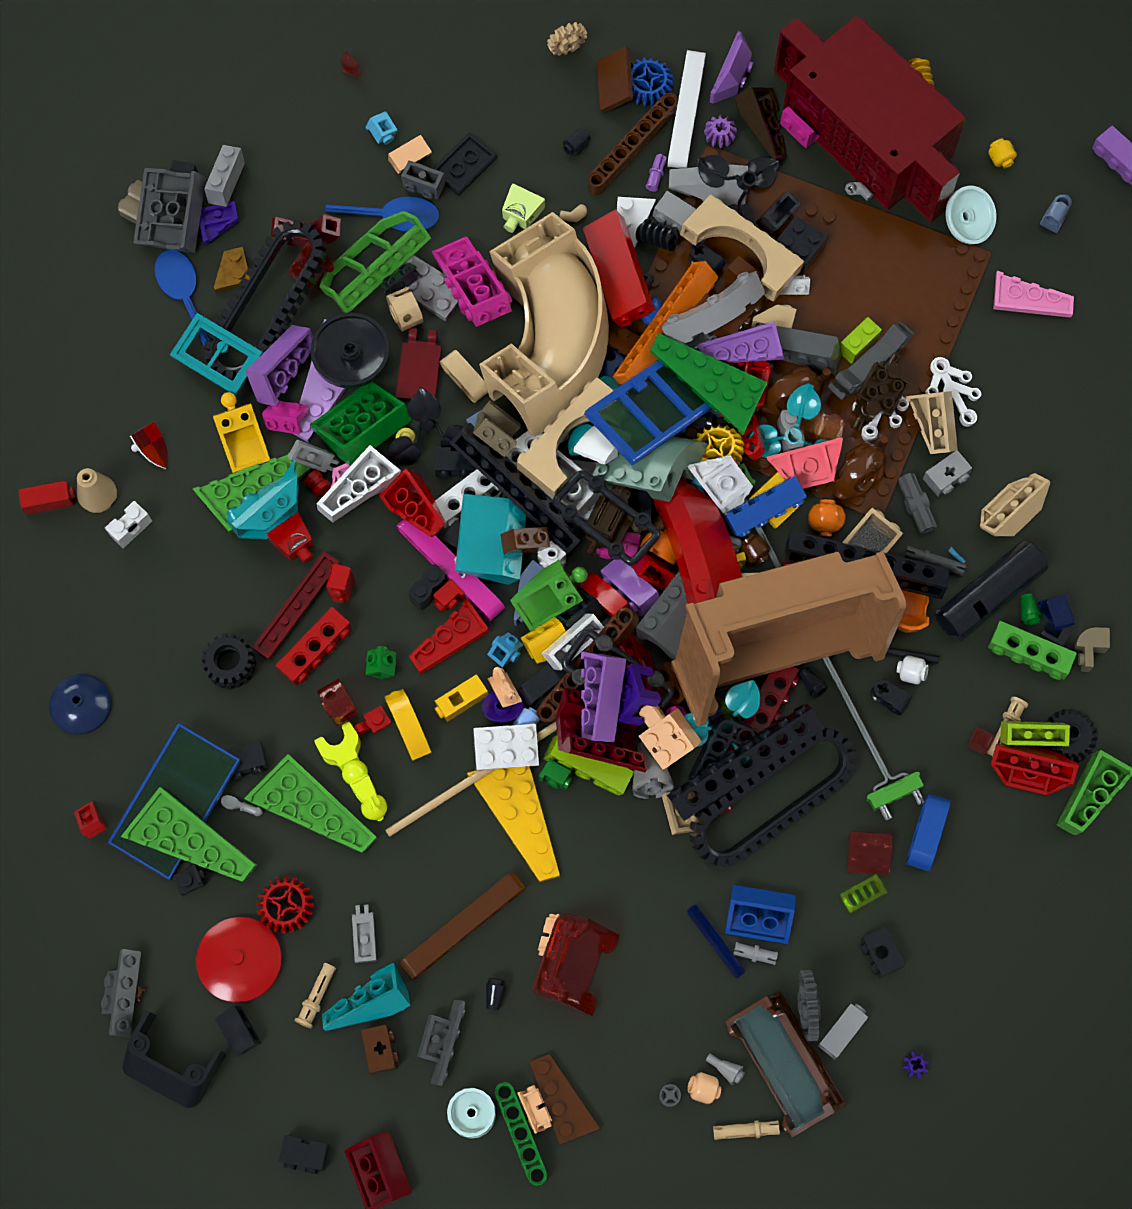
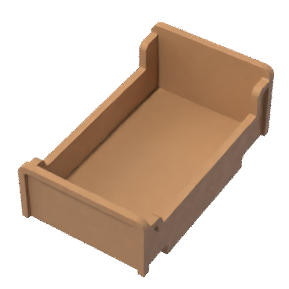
M839 552L827 554L720 583L716 598L696 604H686L687 615L676 659L671 662V665L697 727L706 725L707 718L716 714L718 703L714 694L718 687L850 651L851 655L856 659L872 656L875 661L883 660L906 609L905 597L884 552H878L876 555L847 563L842 560Z

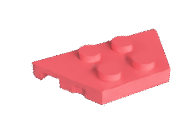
M843 438L768 456L767 460L785 480L796 476L802 489L832 482L835 479Z

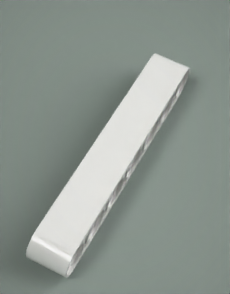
M687 50L667 167L687 168L706 53Z

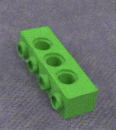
M999 621L988 648L992 649L993 653L997 655L1004 654L1011 657V660L1016 663L1030 665L1031 669L1049 673L1050 677L1057 680H1064L1068 676L1077 654L1074 651L1002 621ZM1007 641H1014L1017 647H1010ZM1027 649H1033L1036 655H1029ZM1046 657H1052L1055 660V664L1048 663Z

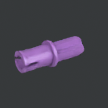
M663 154L656 155L653 166L649 169L650 176L646 184V189L655 192L658 190L660 179L664 175L663 169L667 158Z

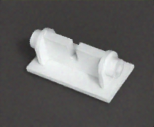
M805 275L796 276L780 295L809 294V277H805Z

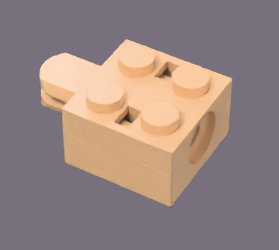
M645 705L640 710L639 715L645 719L644 722L648 729L640 734L639 738L662 770L689 753L702 742L678 708L665 716L658 705L656 707Z

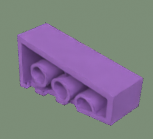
M292 325L245 371L258 403L271 406L278 404L279 400L277 398L281 393H285L288 388L286 384L291 377L294 378L296 376L299 364L304 363L310 354L313 339L310 328Z
M581 651V659H584L585 669H581V678H585V690L581 691V699L585 703V708L582 709V738L593 741L614 742L626 659L601 653Z

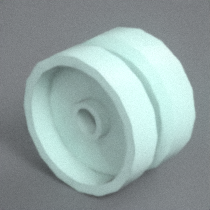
M476 1088L463 1089L456 1093L449 1102L447 1109L448 1121L459 1135L469 1139L480 1138L487 1134L494 1126L496 1108L490 1096L484 1091ZM469 1109L475 1110L474 1117L468 1116Z

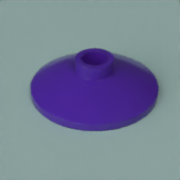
M495 692L488 694L482 702L484 715L495 722L512 721L523 710V702L503 708Z

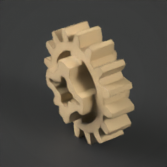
M575 22L572 25L568 23L566 27L561 26L554 31L555 34L550 35L551 39L547 40V45L553 55L558 54L560 56L562 53L566 55L568 51L574 52L580 48V44L585 43L584 39L587 38V32L581 23L577 24Z

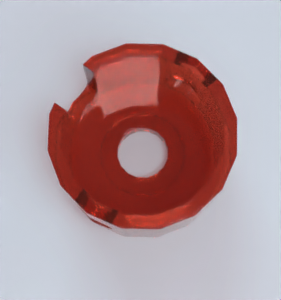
M339 679L317 690L323 708L329 718L333 719L336 726L358 715L352 700Z

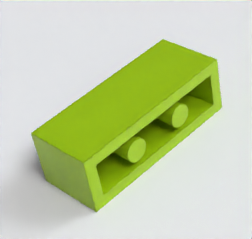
M1001 721L1000 742L1006 745L1069 746L1070 725L1055 722Z

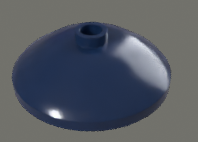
M86 674L73 675L61 681L52 692L49 702L50 714L56 725L65 732L77 735L87 734L98 729L106 721L111 710V696L107 687L98 678ZM80 698V702L75 704L74 700Z

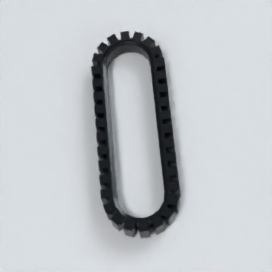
M294 220L292 226L287 221L282 223L283 231L278 227L272 231L276 236L274 239L267 236L264 242L269 248L266 249L261 246L258 253L263 258H254L252 264L256 269L254 270L249 267L246 274L250 279L242 278L239 283L244 288L243 291L238 288L235 289L233 294L237 301L230 298L227 305L231 308V311L223 309L220 315L225 321L217 319L215 323L231 332L284 243L293 237L307 238L312 247L311 255L255 347L263 353L269 348L270 344L272 345L277 340L276 334L281 336L286 331L281 326L282 323L286 326L290 325L292 320L289 318L288 313L293 316L296 315L298 309L294 306V303L302 305L305 299L300 293L308 295L311 289L306 283L309 282L314 285L317 278L313 275V272L320 275L323 270L318 262H326L327 256L324 252L327 251V248L323 241L324 239L312 225L306 222L303 224L301 221ZM210 333L208 336L213 342L205 341L204 348L208 351L204 353V358L208 363L217 351V344L222 341ZM219 354L211 368L233 381L243 365L236 368L226 367L222 364Z
M825 727L824 730L749 778L748 781L746 780L738 785V789L734 788L726 793L727 797L723 795L717 799V804L712 802L706 806L705 813L699 811L694 814L699 822L691 821L689 829L696 832L689 834L690 842L695 844L692 847L702 859L720 867H725V863L729 866L736 865V857L742 861L747 859L749 855L746 849L755 853L760 849L756 842L766 845L770 842L767 834L773 838L781 834L777 827L786 830L791 826L787 819L796 823L801 819L798 811L804 815L812 811L808 804L814 807L819 806L822 803L819 797L827 800L832 796L829 789L838 792L843 788L839 783L840 780L848 783L851 776L846 772L847 770L854 772L856 764L849 762V760L856 759L855 751L850 749L853 746L851 741L844 738L845 735L841 732ZM829 741L836 747L839 754L838 764L830 776L732 848L725 851H715L708 845L706 830L709 823L716 816L815 744Z

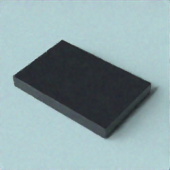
M469 132L433 169L443 172L445 185L460 196L497 159V154Z

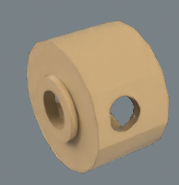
M409 287L386 296L391 315L402 332L424 322L413 293L409 292Z

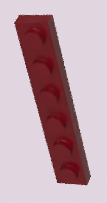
M326 552L321 554L253 645L252 649L270 661L327 584L332 564L341 565L340 561Z

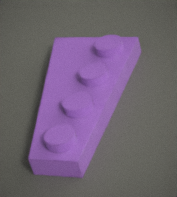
M775 322L698 344L700 352L724 363L784 359Z

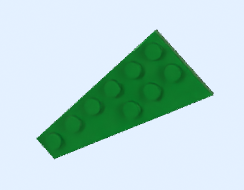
M658 333L650 353L666 368H670L677 375V378L689 385L696 395L713 410L718 411L724 417V420L737 428L738 432L743 436L768 382Z

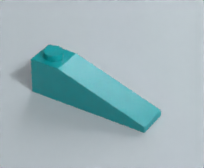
M393 962L373 973L368 983L363 987L358 985L354 989L353 995L348 999L342 998L323 1013V1029L328 1031L392 1016L409 1007V993L396 964Z

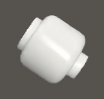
M906 656L903 661L898 662L897 673H900L902 681L920 684L927 678L929 666L926 665L924 659Z

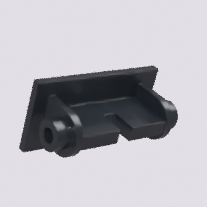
M405 263L398 268L396 273L385 277L379 287L385 290L387 296L403 289L400 284L402 282L408 287L418 279L420 274L416 270L417 267L415 265Z

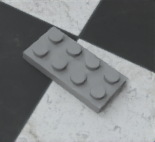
M412 255L403 264L411 263L415 265L420 275L416 281L408 286L409 292L413 293L417 304L447 321L459 304L457 299H454L451 288L448 289L445 284V274ZM403 282L400 283L403 288L406 287Z

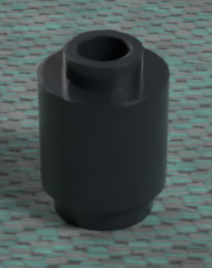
M583 128L576 129L563 141L564 151L568 155L576 156L589 144L591 139L589 133Z

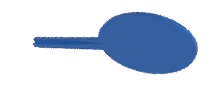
M417 197L393 199L383 209L328 204L325 206V212L382 216L383 219L405 211L417 216L425 230L435 226L439 220L437 208L429 201ZM406 221L391 228L407 232L415 224Z
M174 250L164 251L158 256L155 263L157 282L166 295L175 300H183L193 320L197 312L190 297L194 293L197 283L195 270L188 258L182 253ZM201 328L198 335L204 346L205 341L210 342L206 331Z

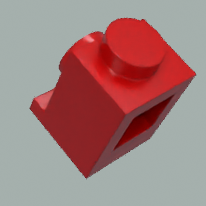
M450 579L433 595L435 601L433 604L440 612H446L448 609L452 610L458 605L459 599L462 601L466 599L465 593Z

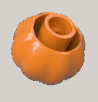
M820 500V504H815L808 514L810 527L820 533V537H832V534L838 532L845 524V512L841 506L836 505L834 500Z

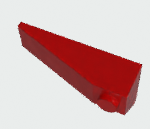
M407 468L379 495L390 511L396 513L430 537H433L446 524L427 484L419 474Z

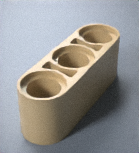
M457 350L452 351L439 361L443 370L473 403H476L488 394L485 381Z

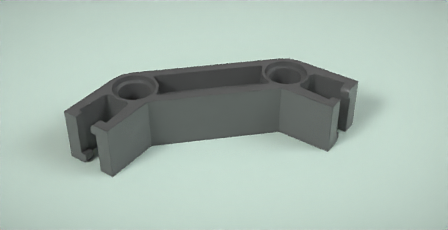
M899 321L897 324L894 323L885 335L853 365L839 372L835 377L837 381L831 382L828 388L841 400L854 395L860 389L875 362L880 363L881 361L888 362L893 352L898 355L915 333L902 321Z

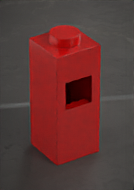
M67 481L19 489L21 509L27 515L73 506L72 499L75 498L74 488L70 487Z

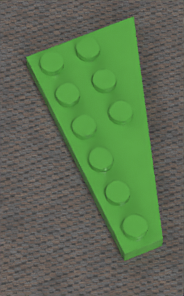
M289 754L244 798L254 805L362 854L377 840V837Z
M159 787L121 836L245 882L257 866L256 863L163 787Z

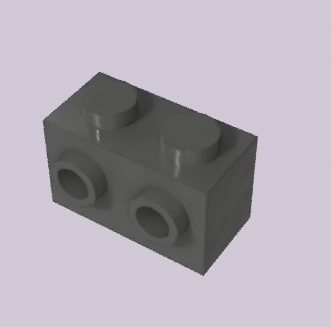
M408 160L401 175L402 184L406 190L421 193L429 199L434 198L438 200L445 186L443 172Z

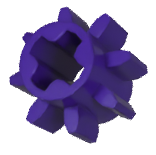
M911 1052V1059L903 1058L906 1066L902 1070L909 1072L908 1078L916 1074L917 1079H920V1072L928 1073L925 1065L929 1061L922 1059L923 1053L915 1056V1053ZM918 1061L920 1069L913 1070L911 1062Z

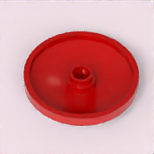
M248 917L226 919L213 926L203 937L196 957L198 975L205 988L221 1000L231 1003L253 1001L268 992L280 974L282 966L280 944L274 933L266 925Z

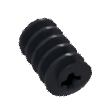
M647 218L637 227L635 238L637 241H642L652 246L655 245L665 250L668 249L672 252L678 244L677 227H670L667 224L664 226V223H657V221H651V219Z

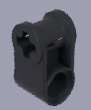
M699 242L696 246L693 244L690 248L688 259L691 264L693 262L706 261L716 275L726 264L723 257L713 252L703 243Z
M887 680L877 681L870 691V696L874 701L900 716L904 713L912 699L908 692L896 687ZM880 688L884 690L882 694L879 693Z

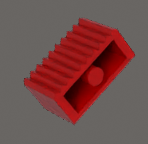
M332 564L326 587L330 598L335 602L344 603V601H350L355 582L350 567Z

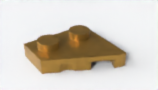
M243 247L224 251L214 285L216 293L242 287L239 284L242 278L250 279L246 274L248 266Z

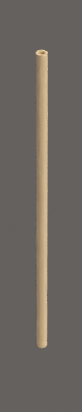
M556 721L537 733V742L557 730ZM495 769L478 770L385 831L389 837Z

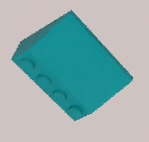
M464 494L455 572L507 585L520 580L523 553L503 554L500 534L512 529L525 528L526 514L508 498Z

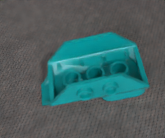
M295 460L279 480L270 483L257 493L247 494L242 499L243 503L240 506H234L227 512V524L238 538L268 540V532L298 512L299 483L298 475L295 473L297 467Z

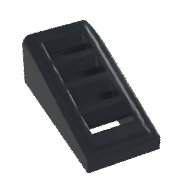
M637 489L636 501L639 513L646 512L651 517L652 497L647 491Z

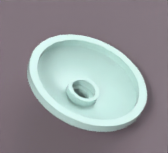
M965 186L956 190L949 198L946 206V221L949 230L956 239L965 244H977L985 241L992 234L996 224V209L989 194L976 186Z

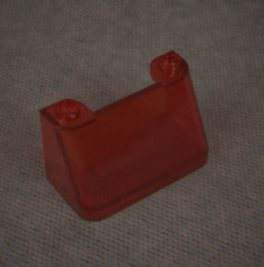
M570 914L559 915L552 928L533 984L534 993L582 1014L593 1016L597 999L593 994L588 993V989L600 954L611 953L616 948L620 935L589 918Z

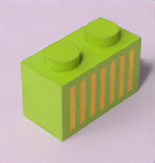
M867 317L841 342L842 356L851 364L855 363L879 340L882 329Z

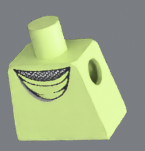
M512 184L502 209L503 218L507 220L504 228L511 233L515 231L517 226L523 229L528 228L545 209V199Z

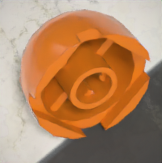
M660 530V538L649 552L675 565V555L666 530ZM651 532L644 537L640 547L652 536Z

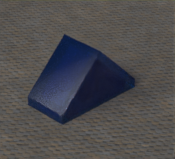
M1066 594L1038 602L1055 630L1075 624Z

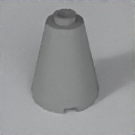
M641 741L637 745L636 752L645 754L647 771L634 770L633 794L642 799H649V795H656V798H660L662 794L673 789L674 783L668 768L662 770Z

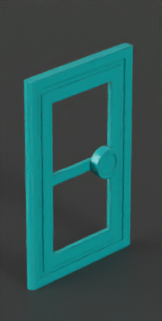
M197 313L170 356L236 396L248 378L245 371L263 352ZM201 328L222 340L217 344V351L208 365L185 353ZM229 345L248 356L233 381L211 368L220 353L228 352Z

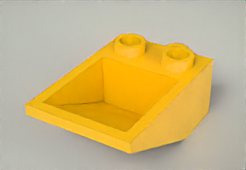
M227 392L222 395L221 403L228 410L213 415L230 467L234 473L270 460L252 404L249 403L236 408V396L231 392ZM247 413L249 418L242 420L241 414ZM224 419L229 420V426H223L222 421Z

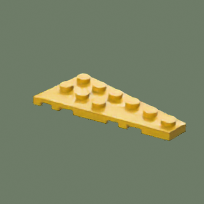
M530 766L495 769L476 781L474 785L539 882L560 877ZM478 770L472 771V772H468V773H467L468 777H469L470 775H472L473 773L477 772Z

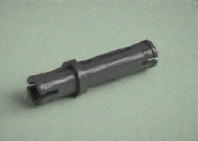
M909 545L907 546L904 558L948 568L949 572L963 576L964 568H966L965 563L932 554L929 550L923 551Z

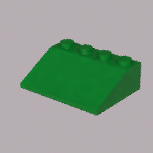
M371 382L357 389L310 424V427L341 460L351 466L369 445L375 449L411 422V419L403 402Z

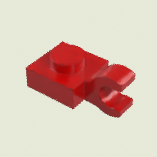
M379 706L363 716L365 722L355 725L354 729L358 737L370 730L375 735L392 725L382 706Z

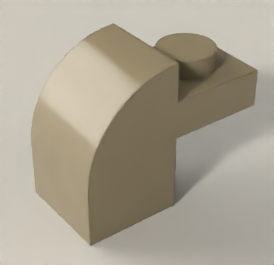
M1089 628L1075 641L1073 651L1081 652L1078 654V665H1081V672H1090L1094 667L1093 653H1106L1110 648V628Z

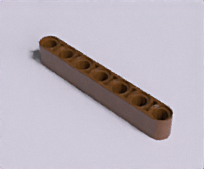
M664 94L589 174L588 191L592 195H601L675 116L678 106V98L675 94Z
M620 608L599 634H607L611 637L612 632L617 630V636L612 640L613 644L619 648L637 627L639 616L628 608ZM630 614V620L624 623L625 616ZM593 640L584 652L598 653L599 649L596 646V642ZM604 651V652L602 653V654L610 655V656H613V655H614V654H612V653L609 652V651ZM580 656L573 667L585 669L584 659H581ZM566 673L537 709L538 718L548 724L555 722L560 704L559 697L563 689L566 687L582 691L585 690V685L573 687L572 675ZM551 709L552 715L547 719L546 713Z
M513 871L510 872L402 959L399 963L411 980H415L518 897L526 889V886Z

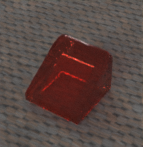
M345 51L341 59L342 71L360 77L359 65L350 53Z

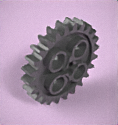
M800 970L797 1000L801 1027L804 1029L807 1041H818L821 1010L817 983L814 982L812 970Z

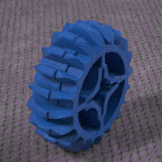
M643 57L641 62L636 59L635 64L631 63L633 99L631 101L636 99L637 105L642 102L644 107L647 103H650L653 107L654 102H657L664 94L671 93L673 74H671L670 68H666V63L660 64V59L653 61L652 57L650 60H646Z

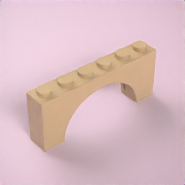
M711 194L683 223L680 232L681 236L695 246L704 239L718 236L732 238L747 245L758 256L762 264L764 276L761 283L765 290L763 295L771 301H774L799 274L804 263L797 254H793L783 244L772 239L766 232L758 229L751 221L740 216L737 211L729 208L720 199L715 198Z
M597 377L593 382L589 381L583 388L580 396L576 395L571 400L570 406L566 410H561L557 420L553 424L549 423L546 426L544 434L532 441L531 448L519 455L517 458V469L554 498L556 493L567 482V477L559 468L556 459V452L561 440L574 427L589 422L590 420L584 415L585 411L613 392V390ZM619 399L598 412L606 422L614 424L618 428L632 415Z

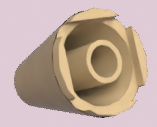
M86 468L81 470L77 475V499L80 505L92 513H101L108 510L117 498V489L114 482L109 477L92 469Z

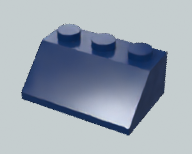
M733 885L725 934L788 944L795 912L796 895Z

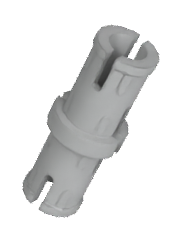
M736 942L733 955L752 959V962L757 960L775 965L778 952L759 948L758 945L753 947Z

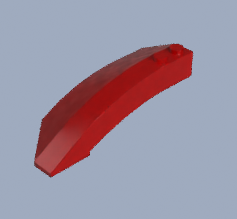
M680 478L670 502L654 499L656 511L660 515L675 555L688 604H696L714 599L717 596L720 583L742 578L728 530L712 498Z

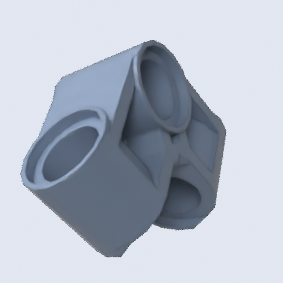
M1058 195L1046 211L1040 225L1057 233L1072 203L1071 198L1068 195Z

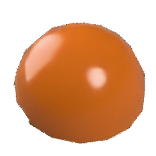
M901 590L906 600V609L897 629L911 633L926 628L929 625V617L926 616L929 597Z

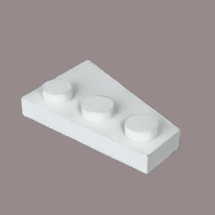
M618 197L617 211L625 219L634 249L638 243L635 238L636 229L645 219H649L656 199Z

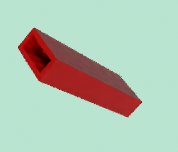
M615 209L583 227L592 258L598 270L612 320L623 328L654 311L655 308L624 217Z

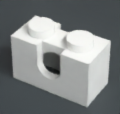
M135 501L124 509L126 513L118 521L114 519L105 527L108 534L123 549L152 522L148 513ZM136 523V528L129 532L128 529Z

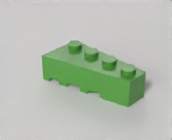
M1102 750L1093 753L1056 825L1074 836L1084 832L1099 815L1100 811L1132 777V768Z

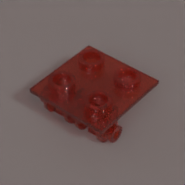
M309 240L287 272L295 279L298 278L311 255L312 247ZM327 254L325 263L318 262L323 268L320 275L313 272V275L317 278L314 285L323 271H334V264L330 261L332 258ZM309 282L306 283L308 287L312 290L314 285L310 284Z
M850 831L847 872L889 875L893 834Z

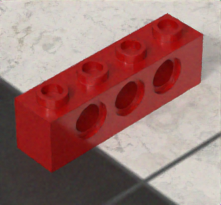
M331 607L276 664L278 671L295 686L299 683L302 684L308 678V673L313 668L316 669L321 665L322 659L326 654H331L336 649V644L341 639L344 640L349 636L352 628L350 622ZM327 630L335 631L332 636H325ZM319 644L320 649L318 651L310 650L313 645ZM305 659L306 663L303 666H297V661Z

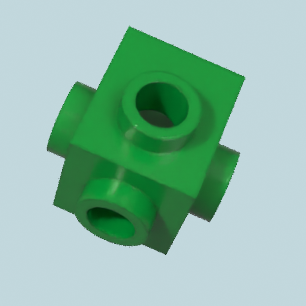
M377 646L376 649L368 651L366 675L379 679L395 676L396 652L388 650V647Z

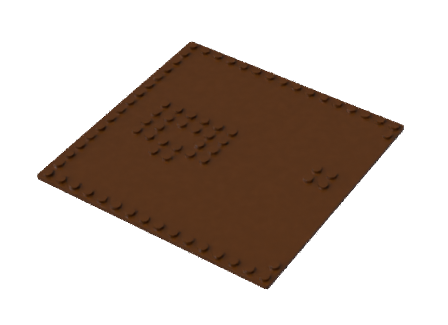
M710 145L705 147L701 156L718 155L723 157L728 165L746 166L750 161ZM779 171L776 172L775 180L769 187L764 189L757 188L754 185L750 187L746 193L745 204H749L754 211L753 224L761 231L763 230L755 222L784 192L788 190L801 203L781 227L769 235L775 241L795 216L828 237L826 247L804 274L805 277L810 279L809 294L779 295L774 301L770 299L767 302L762 301L760 304L763 307L756 315L777 304L789 305L797 309L792 329L838 337L839 345L867 317L882 329L879 340L894 323L897 324L899 321H902L915 333L898 354L900 358L896 363L902 368L900 377L909 382L903 397L925 394L933 378L930 364L937 357L949 359L991 257V252L971 244H965L956 238ZM685 194L681 199L695 209L703 203L702 199ZM678 234V244L674 251L658 249L648 271V274L654 276V281L649 288L650 296L657 297L662 305L691 266L688 258L693 244L680 234ZM718 236L707 238L703 243L713 252L723 257L726 262L725 266L717 274L719 278L714 283L713 289L708 292L709 296L718 295L731 285L722 276L738 256L764 276L763 267L758 256L742 242ZM752 313L750 315L752 320L745 328L742 326L740 331L751 329L753 317L756 315ZM641 318L632 322L629 327L625 326L623 328L641 337L648 325L644 324ZM612 352L609 355L608 361L615 359ZM843 356L837 374L853 365ZM767 360L766 362L770 363L769 366L773 368L768 387L775 384L786 372L804 366L784 360ZM937 365V368L939 370H942V367L940 365ZM663 367L667 379L677 377L670 368ZM811 369L816 375L822 373L821 371ZM830 374L821 386L820 412L812 419H804L802 417L800 428L804 434L805 441L812 445L819 439L829 441L843 438L837 473L845 462V454L865 442L861 433L863 427L868 425L869 422L864 421L859 431L852 428L857 419L852 407L857 400L856 395L858 391L854 395L841 400L828 388L831 382L837 381L836 376ZM648 385L640 392L625 393L643 412L649 413L654 418L657 427L662 433L666 431L665 409ZM694 392L692 395V411L705 403ZM904 402L899 403L902 407L906 406ZM910 402L908 409L905 411H900L897 407L895 408L896 414L902 418L900 427L893 428L890 426L889 417L883 414L880 417L876 427L878 429L877 438L869 443L876 445L881 436L885 435L888 437L889 440L884 450V454L887 456V466L882 480L875 482L864 495L858 498L840 500L835 494L834 481L804 488L803 490L826 500H834L836 504L866 515L871 508L885 514L898 478L901 475L920 429L918 420L913 415L914 411ZM758 408V413H754H756L759 426L764 424L771 425L777 430V437L781 436L777 429L779 415L766 413ZM711 409L707 413L715 415V428L717 417H720V413L716 410ZM897 419L892 420L895 424L899 423ZM689 425L684 433L677 434L675 437L693 440L698 439L697 433L703 434L704 432ZM868 429L867 433L872 434L873 430ZM751 431V432L747 435V438L750 437V435H751V433H752L753 431ZM745 452L742 455V462L740 464L744 463L747 469L770 478L778 472L767 460V457L752 460Z

